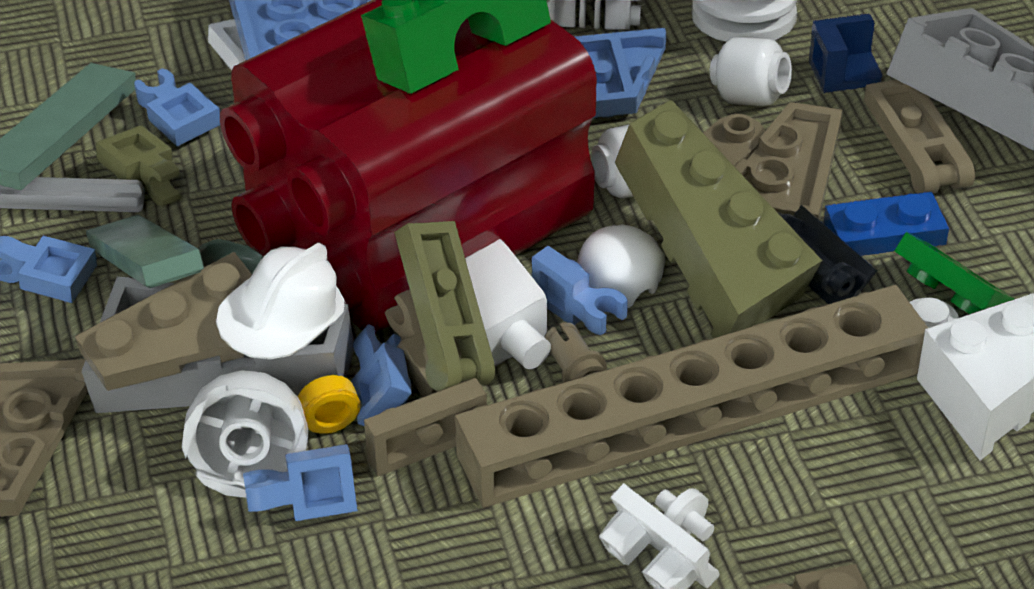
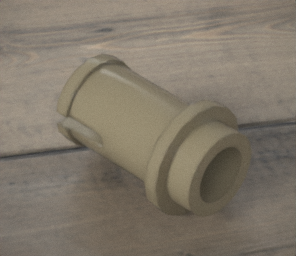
M570 322L560 323L561 330L569 339L567 341L562 339L555 327H552L546 333L545 338L551 344L549 354L553 356L562 369L563 382L607 370V362L599 352L591 351L574 324Z

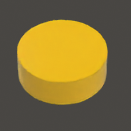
M339 375L317 378L308 383L298 395L308 430L315 433L326 434L342 430L355 420L361 408V403L353 383L348 378Z

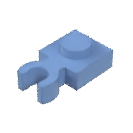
M166 69L157 71L159 86L156 87L146 86L140 79L134 82L137 101L142 107L147 109L148 120L176 146L220 125L219 108L191 83L176 88L174 76L170 71Z

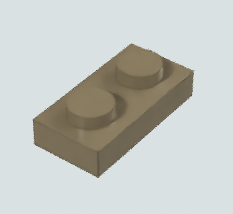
M473 378L364 419L367 461L377 477L456 447L455 415L487 405V393L478 380Z

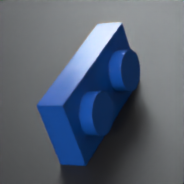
M932 192L825 205L824 224L860 256L894 252L906 232L929 242L933 246L947 244L949 227Z

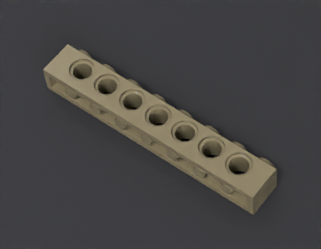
M897 285L872 292H864L842 301L818 308H810L798 314L767 323L756 324L744 330L713 339L702 340L693 345L659 355L648 356L639 361L602 372H594L585 377L547 388L536 389L524 395L490 405L479 406L473 410L456 414L457 458L482 508H486L917 375L925 329H928V326Z

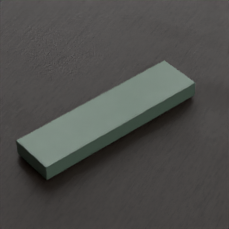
M90 63L0 138V185L17 190L24 189L135 90V72Z
M139 214L86 230L90 248L95 249L97 254L148 288L200 273L204 269L198 248Z

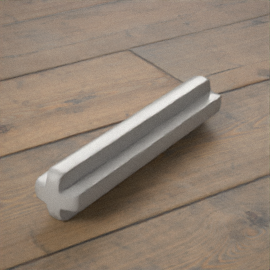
M36 177L22 190L0 185V208L139 212L143 209L145 202L144 186L139 180Z

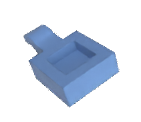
M0 236V281L7 283L19 281L21 290L73 303L97 266L96 253L93 248L47 236H42L35 247L9 236Z
M550 246L533 255L532 278L545 293L547 309L564 321L574 325L582 321L589 331L597 335H603L606 332L607 317L603 312H610L621 320L627 317L628 300L625 295L612 288L595 289L590 287V274L576 261L567 259Z
M369 324L353 342L354 351L358 356L361 369L352 378L351 382L361 403L357 421L362 426H364V419L378 415L389 408H396L406 404L411 395V382L408 377L404 350L397 348L400 341H402L401 338L393 334L386 343L381 344L375 336L374 326Z
M347 444L285 454L288 472L261 469L243 473L249 512L264 511L292 504L295 521L358 511L351 457Z

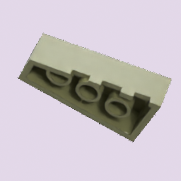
M672 99L631 122L616 157L615 165L646 220L654 221L663 238L661 247L670 263L677 262L689 284L687 293L697 310L703 309L713 326L710 333L712 338L763 323L800 299L822 260Z

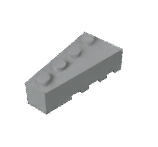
M973 8L908 18L886 74L1034 151V47Z
M117 276L100 322L174 283L168 282L148 288L134 278ZM344 304V312L334 324L325 329L306 347L287 357L262 359L243 354L244 357L221 362L220 356L187 363L181 373L110 391L106 390L86 360L81 372L95 413L191 406L201 388L220 375L241 370L266 373L286 383L298 397L300 391L317 378L328 375L347 377L354 353V339L348 304Z

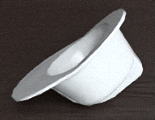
M317 243L308 249L279 247L269 251L260 260L252 276L231 292L219 306L216 325L221 338L233 350L249 357L276 359L290 356L303 349L325 329L334 324L344 312L345 300L336 287L337 277L331 264L327 261L326 246Z

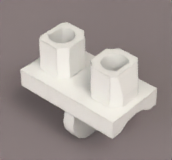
M624 483L611 496L618 512L611 518L599 535V538L609 553L628 566L648 544H651L660 551L642 571L644 577L654 589H687L695 580L708 589L720 576L718 570L708 563L710 556L708 548L690 535L693 533L699 539L705 541L714 531V525L704 518L708 508V498L697 489H688L678 497L668 490H663L657 496L655 505L661 508L665 514L657 510Z

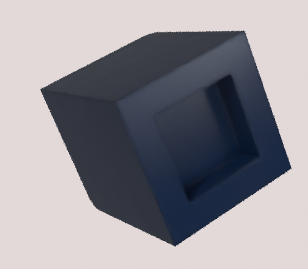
M871 14L813 21L808 62L823 93L865 88L868 84L882 82L883 74L871 52L875 21Z

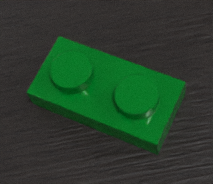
M908 232L904 234L894 252L911 262L906 270L908 274L933 289H936L940 282L955 291V294L950 301L969 314L1015 300V298L929 242Z

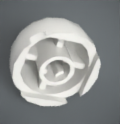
M241 370L220 375L201 388L186 413L182 449L185 458L188 455L190 463L196 468L195 475L204 485L226 496L246 498L243 473L261 469L288 472L285 454L306 451L308 426L299 398L286 383L266 373Z

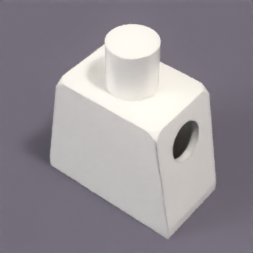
M499 239L466 257L465 260L495 367L514 357L526 369H534L545 361L551 349L550 342L544 337L547 333V299L544 291L517 257Z

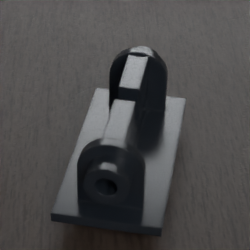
M803 205L799 207L794 215H782L780 212H777L822 260L808 287L827 304L859 295L878 271Z

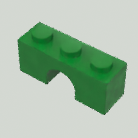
M382 0L381 6L361 15L377 80L410 94L459 70L454 42L459 27L467 18L472 34L505 46L551 23L547 0Z

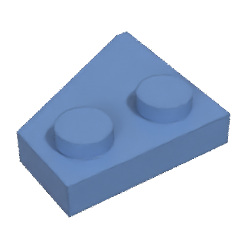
M665 28L575 36L590 55L596 72L595 117H612L615 115L637 113L666 48Z

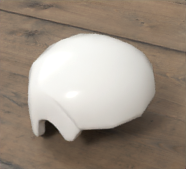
M624 224L607 226L592 233L584 242L577 261L590 274V287L595 289L612 288L620 291L628 300L627 308L633 306L636 298L645 290L649 289L651 294L656 292L658 282L662 279L666 262L664 253L652 236L636 227Z

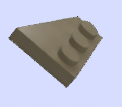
M232 252L204 267L200 273L187 276L74 336L78 349L107 391L181 373L187 363L220 356L221 362L244 357L242 353L233 350L221 338L216 325L218 308L231 292L248 280L252 274L236 253Z

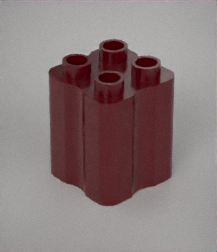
M382 0L366 2L235 65L231 72L234 104L221 110L220 127L229 150L237 162L244 168L243 174L246 191L232 199L231 209L235 224L246 244L263 257L269 251L279 247L308 249L317 243L326 246L327 261L335 271L337 277L336 287L345 300L344 304H348L350 320L361 330L368 324L374 326L375 334L390 327L385 312L387 309L398 305L395 300L396 295L410 289L394 233L406 224L455 221L465 258L499 239L516 256L589 215L594 207L595 170L589 154L588 131L591 121L596 116V72L591 57L581 42L553 20H551L550 24L505 46L472 34L467 18L459 27L454 42L459 70L412 94L377 80L361 15L381 6Z

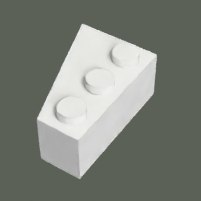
M1034 293L925 329L917 380L979 460H982L991 453L994 443L1011 429L1019 431L1029 423L1031 414L1034 412Z

